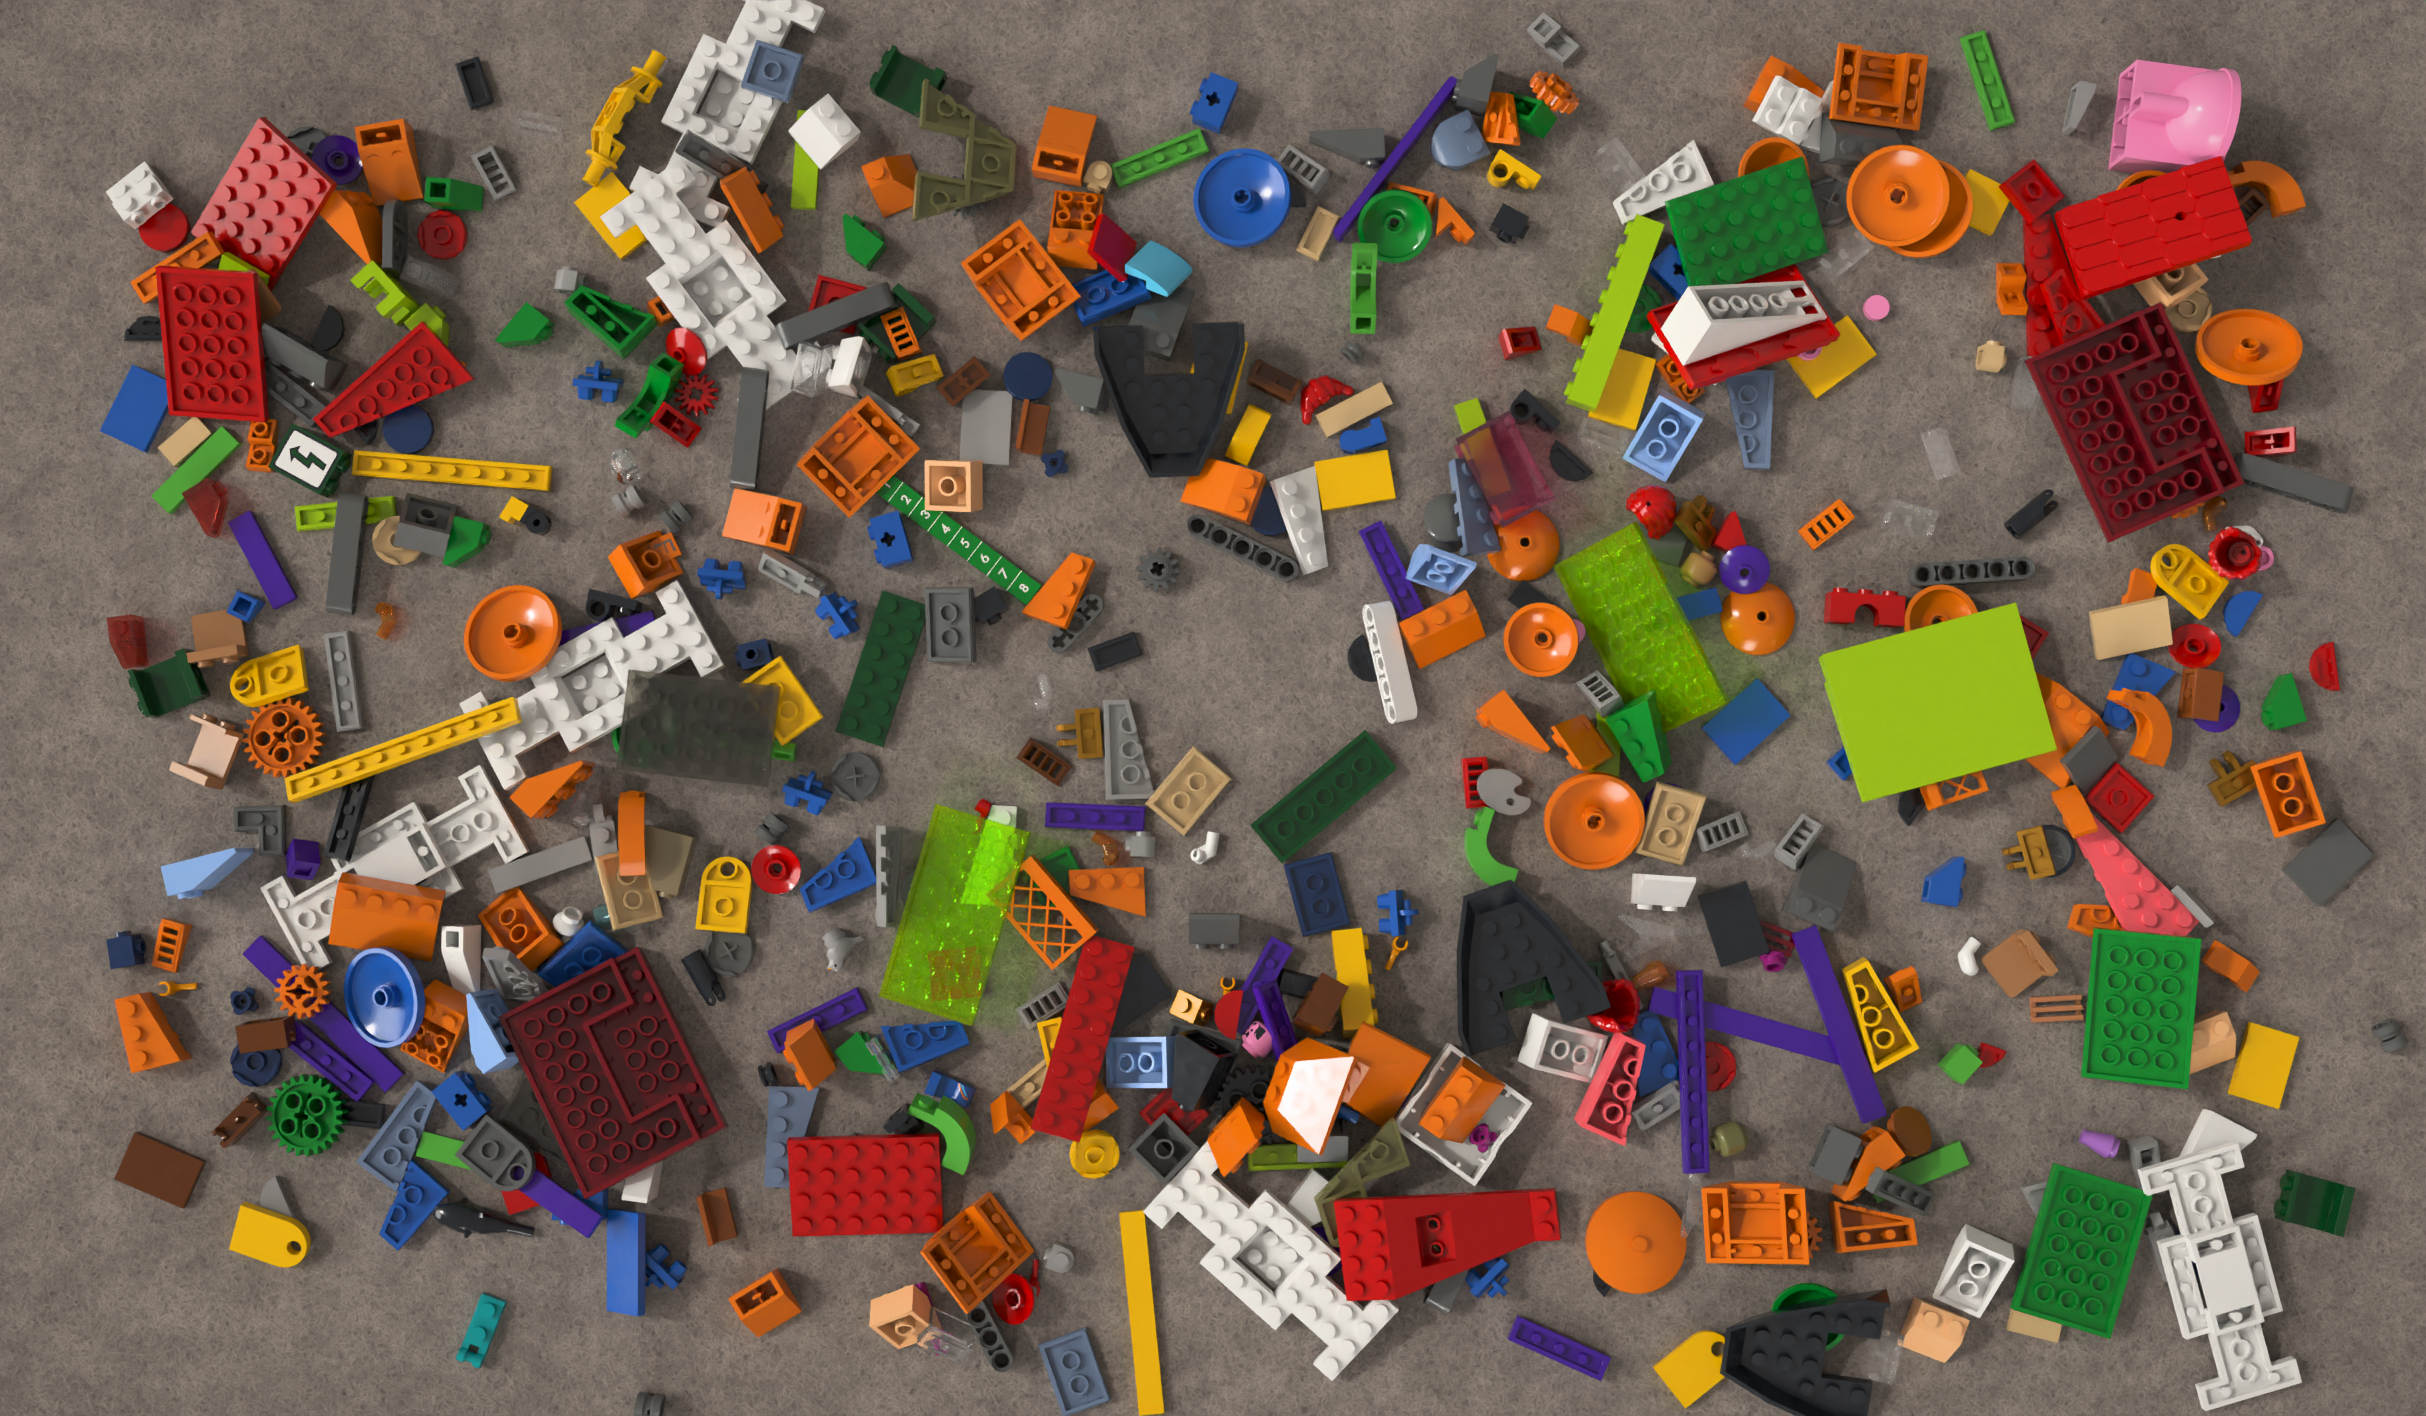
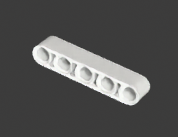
M1390 601L1367 604L1363 607L1362 614L1386 718L1391 724L1415 719L1417 717V705L1394 607Z

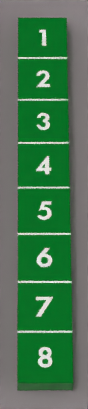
M894 475L876 492V494L1026 606L1042 587L944 512L925 510V498Z

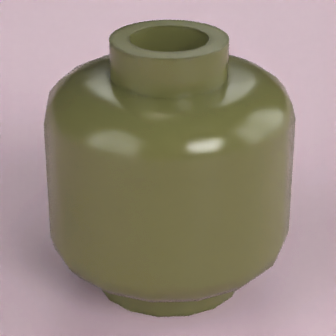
M1735 1121L1713 1127L1711 1137L1709 1138L1711 1149L1714 1152L1717 1151L1724 1158L1744 1152L1746 1144L1749 1143L1745 1127Z

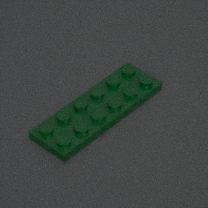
M882 590L835 732L884 747L926 621L925 604Z
M1364 730L1250 826L1277 859L1284 863L1396 770L1397 767L1367 731Z

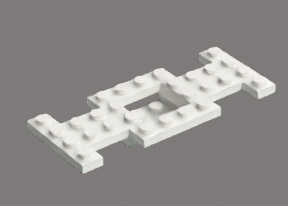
M743 0L746 3L726 44L703 34L661 121L663 125L683 133L677 146L686 131L690 130L737 159L750 165L753 164L782 101L742 89L741 83L756 40L782 47L792 24L816 33L825 14V9L807 0ZM716 70H718L719 73L711 87V90L699 114H697L696 112L698 110V107L710 85V82ZM674 150L666 168L681 158L696 178L694 183L677 194V196L696 221L712 228L717 227L727 219L731 210L728 206L709 198L719 178L680 156ZM640 166L629 189L635 192L658 174Z
M680 158L604 213L600 218L616 239L633 226L637 225L666 263L646 278L680 325L692 330L700 337L707 351V360L728 346L743 367L769 370L767 410L832 361L817 341L798 355L792 349L784 350L775 326L768 318V315L787 302L727 220L707 234L703 231L677 196V194L696 181V178Z
M676 580L655 592L667 614L632 634L624 637L617 622L611 617L558 647L546 666L530 676L536 688L517 698L522 722L477 738L504 790L508 791L529 779L518 757L560 733L569 751L575 753L659 705L660 702L650 686L652 685L651 681L687 660L692 659L703 679L726 667L679 581ZM602 653H605V656L599 658L598 660L592 662L591 664L585 666L577 672L569 675L568 677L562 678V676H564L565 674L571 672L572 670L578 668L579 666L585 664L593 658L601 655ZM479 692L460 703L464 714L490 705L484 692Z
M478 765L458 777L469 797L467 801L429 822L417 802H412L358 833L350 862L331 859L337 870L334 872V875L303 893L296 895L286 875L280 876L260 888L301 964L307 963L310 968L318 966L319 971L333 963L322 940L330 935L333 905L342 872L416 885L427 879L417 886L445 890V900L464 889L453 866L492 844H495L505 864L515 861L530 852L483 765Z
M1206 1141L1144 1209L1143 1213L1162 1229L1177 1212H1180L1215 1244L1200 1261V1264L1274 1330L1293 1313L1328 1345L1314 1360L1313 1365L1333 1381L1399 1311V1306L1392 1300H1370L1365 1307L1361 1306L1357 1301H1347L1345 1290L1327 1275L1341 1260V1254L1267 1188L1253 1203L1251 1202L1248 1205L1213 1174L1218 1165L1208 1141ZM1239 1256L1256 1273H1258L1265 1281H1267L1275 1289V1291L1273 1292L1270 1288H1268L1261 1280H1259L1236 1258Z
M2235 1141L2137 1169L2144 1194L2149 1196L2166 1190L2170 1192L2181 1234L2159 1240L2157 1244L2182 1337L2186 1340L2208 1334L2219 1377L2195 1384L2201 1408L2205 1411L2302 1383L2297 1361L2294 1357L2288 1356L2272 1362L2269 1358L2260 1323L2265 1322L2263 1317L2282 1312L2283 1309L2258 1215L2250 1213L2232 1219L2221 1174L2245 1167L2239 1144ZM2192 1261L2196 1263L2199 1278L2201 1281L2203 1293L2207 1304V1308L2205 1309L2200 1295Z

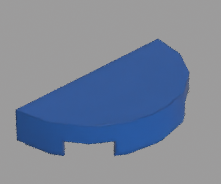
M2244 591L2233 595L2226 602L2222 614L2227 626L2226 629L2234 637L2239 635L2263 594L2255 591Z

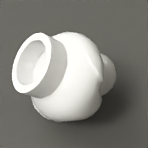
M571 906L565 907L562 912L557 913L553 918V927L558 933L562 934L561 939L565 944L584 927L582 912L578 908Z

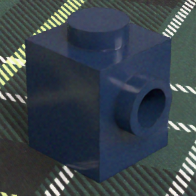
M765 638L737 645L738 652H735L738 667L742 666V669L745 671L762 668L774 660L769 639Z
M131 931L115 933L116 938L106 939L110 969L145 964L144 953L146 952V943L144 939H141V934L132 935Z

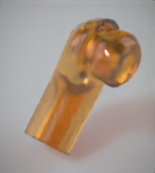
M2215 496L2202 508L2205 532L2218 530L2216 516L2223 509H2226L2228 505L2224 497Z
M380 602L376 605L375 611L380 615L382 624L375 635L383 640H387L397 624V617L391 604Z
M1097 830L1091 841L1103 847L1104 857L1102 860L1104 864L1113 866L1119 859L1117 843L1114 839Z

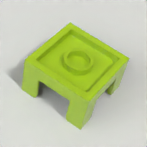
M373 260L350 280L360 289L371 278L375 277L363 289L374 299L382 292L387 295L376 306V309L386 319L393 315L391 319L397 326H400L421 307L392 274Z

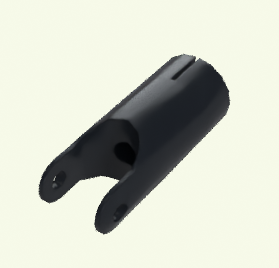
M2044 490L2004 523L2007 531L2015 539H2021L2058 507L2056 501H2051L2045 506L2046 501L2053 496V490Z
M701 949L681 959L682 964L707 1005L714 1006L716 998L720 1002L725 1000V992Z

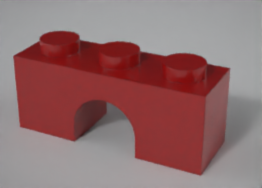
M1833 588V592L1825 594L1824 623L1850 625L1855 622L1857 608L1865 606L1873 613V626L1900 628L1905 623L1906 596H1898L1897 591H1883L1882 595L1873 594V590L1859 589L1858 593H1848V588Z

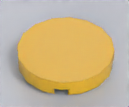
M1094 1129L1082 1133L1080 1143L1073 1142L1071 1144L1069 1156L1072 1167L1081 1176L1096 1179L1109 1174L1112 1168L1116 1167L1120 1152L1118 1143L1111 1134L1104 1130Z

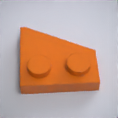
M1490 92L1481 133L1486 143L1520 146L1513 94Z

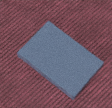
M1086 1327L1038 1344L1063 1416H1069L1111 1400Z

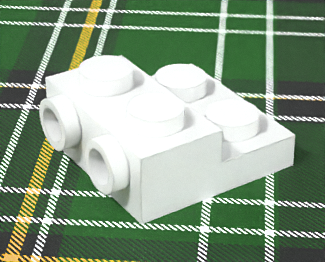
M1775 76L1752 121L1776 136L1800 145L1810 135L1808 127L1812 120L1818 118L1821 114L1822 106L1820 104L1823 99L1805 88H1799L1781 76Z
M145 161L106 191L113 201L112 205L121 218L134 229L144 224L151 216L174 199L154 170Z

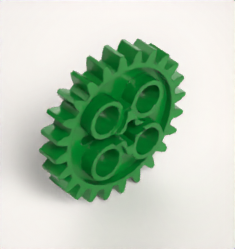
M302 1074L300 1077L293 1076L290 1080L283 1081V1087L275 1088L278 1096L269 1098L274 1105L266 1107L268 1111L272 1112V1116L266 1117V1120L273 1123L267 1129L275 1130L276 1132L272 1139L280 1138L281 1141L278 1147L288 1145L286 1152L295 1151L296 1156L304 1155L305 1153V1156L308 1157L314 1155V1153L316 1155L323 1153V1149H331V1143L339 1141L336 1134L345 1132L340 1127V1124L348 1123L346 1119L342 1118V1114L348 1113V1110L341 1109V1105L346 1103V1100L338 1099L342 1091L334 1092L335 1084H327V1078L319 1079L318 1074L310 1075V1077L308 1074ZM296 1095L300 1099L299 1106L296 1104L295 1101ZM319 1100L323 1103L322 1110L319 1108ZM291 1120L295 1123V1130L291 1128ZM315 1124L319 1129L318 1135L314 1131Z

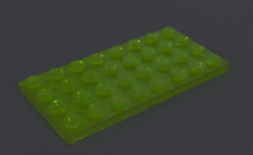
M1637 521L1553 566L1612 682L1622 697L1623 703L1656 689V702L1658 710L1661 712V724L1665 733L1730 702Z
M935 804L878 995L879 997L974 1026L1031 832L944 805Z

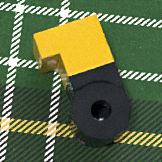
M511 496L499 518L510 524L518 520L525 524L530 532L539 536L547 534L552 527L549 517Z

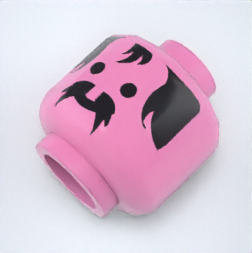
M1254 1021L1242 1034V1047L1254 1058L1258 1056L1265 1058L1273 1050L1271 1035L1265 1024L1260 1021Z

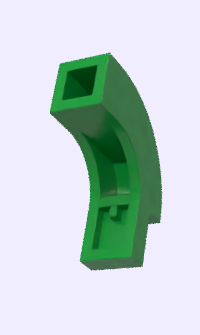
M662 352L649 365L646 381L639 395L616 419L615 427L635 439L644 430L648 432L653 427V424L650 422L663 402L668 404L679 383L684 364Z

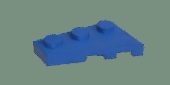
M2134 653L2126 654L2112 690L2121 691L2122 688H2126L2132 691L2149 692L2155 696L2176 671ZM2107 700L2100 717L2105 724L2122 731L2126 730L2134 721L2133 715L2127 709L2110 700Z
M861 837L853 841L850 847L837 855L833 862L825 869L820 870L800 888L808 912L812 913L877 884L876 873Z
M1647 1010L1639 1014L1637 1017L1638 1023L1631 1029L1632 1036L1638 1038L1646 1045L1640 1076L1637 1079L1638 1097L1660 1089L1670 1082L1679 1080V1062L1658 1015Z
M411 1159L407 1166L408 1170L399 1185L397 1196L388 1211L379 1233L397 1251L402 1249L434 1212L436 1205L441 1204L451 1192L414 1159Z

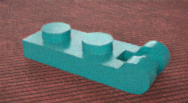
M485 1292L481 1294L462 1346L457 1353V1361L463 1363L465 1361L470 1362L473 1367L478 1369L482 1367L507 1304L506 1300ZM471 1345L479 1347L477 1354L470 1351Z

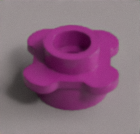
M1769 951V953L1759 956V960L1763 961L1764 970L1768 972L1781 971L1784 969V965L1787 964V959L1784 958V953Z
M1482 1123L1472 1130L1469 1141L1478 1147L1479 1152L1484 1153L1488 1150V1146L1497 1140L1498 1136L1497 1133L1489 1130V1126L1486 1123Z

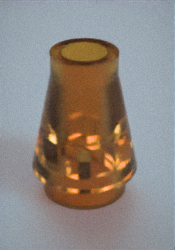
M1658 959L1655 962L1652 960L1630 979L1637 991H1640L1644 988L1666 982L1665 979L1670 975L1661 960Z

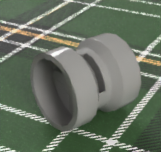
M635 485L627 487L625 493H617L611 497L623 518L631 515L635 508L640 510L646 506Z

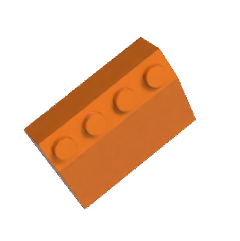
M342 872L333 905L328 944L361 950L380 946L391 947L404 954L407 958L431 962L446 891Z

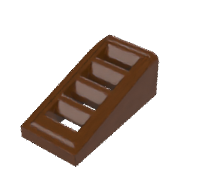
M2254 187L2249 188L2237 199L2239 205H2242L2250 213L2248 217L2243 213L2247 227L2271 205ZM2248 199L2257 206L2255 210L2246 202Z
M1031 737L1016 757L1056 786L1060 785L1072 767ZM1035 746L1038 749L1029 761L1026 757ZM1042 752L1045 753L1044 759L1039 766H1036L1034 763ZM1050 758L1054 759L1055 761L1052 763L1048 771H1043V768L1050 760ZM1058 764H1061L1063 767L1056 777L1053 778L1051 774Z

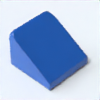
M237 590L226 613L250 623L263 608L265 602Z

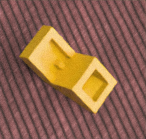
M1249 404L1225 456L1248 466L1272 414Z

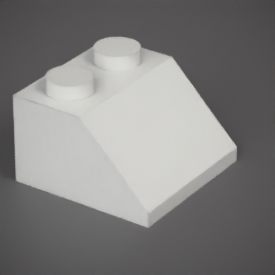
M829 94L811 106L788 131L820 170L857 142L861 133Z

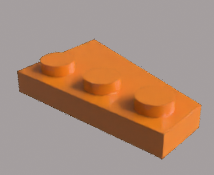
M1071 552L1022 610V613L1067 630L1096 562L1093 559Z
M1144 867L1068 870L1069 895L1146 917Z
M2073 905L2067 929L2093 938V927L2125 930L2121 927L2111 906Z

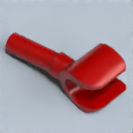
M985 799L980 800L974 809L981 813L974 831L976 835H980L984 820L992 807L991 803Z
M1033 1259L1032 1275L1029 1283L1031 1286L1036 1287L1037 1297L1041 1289V1285L1038 1282L1040 1260Z

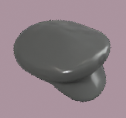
M1441 494L1434 497L1428 503L1424 515L1425 526L1435 548L1453 553L1463 547L1462 538L1458 537L1457 527L1460 526L1459 515L1455 514L1454 510L1457 498L1456 494Z

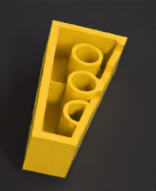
M1362 928L1332 931L1331 934L1335 971H1337L1336 980L1349 987L1339 1005L1340 1018L1343 1020V1038L1354 1037L1363 1021L1372 1026L1378 1024L1377 1009H1372L1371 999H1375L1374 984H1369L1368 974H1372L1371 960L1365 957V950H1369L1368 936L1362 934Z
M1862 957L1842 968L1871 1070L1875 1073L1919 1049L1869 961Z

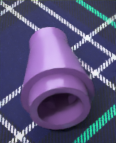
M2083 1129L2079 1143L2084 1144L2105 1159L2107 1157L2113 1159L2118 1151L2120 1140L2116 1139L2115 1135Z

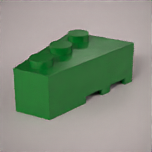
M583 285L564 302L568 312L623 360L657 326L654 315L641 312L626 303L622 304L607 295Z
M1656 689L1624 703V706L1608 715L1605 719L1643 783L1664 774L1672 762L1666 734L1663 732L1661 724V712L1658 710L1656 702Z

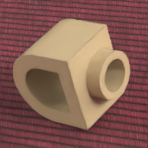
M1095 161L1089 166L1084 177V184L1087 185L1088 190L1100 194L1101 191L1108 192L1113 180L1110 165L1104 161Z
M1987 341L1986 344L1978 347L1975 365L1977 370L1998 373L2001 368L2005 367L2007 355L2004 354L2005 346H2002V342Z

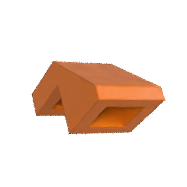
M1996 263V303L2001 315L2027 314L2028 305L2023 295L2027 275L2021 263Z
M1554 304L1545 329L1567 337V342L1581 347L1585 335L1590 336L1593 327L1589 326L1590 321L1578 312Z
M2214 940L2201 960L2211 971L2228 978L2238 989L2246 993L2260 973L2250 961Z

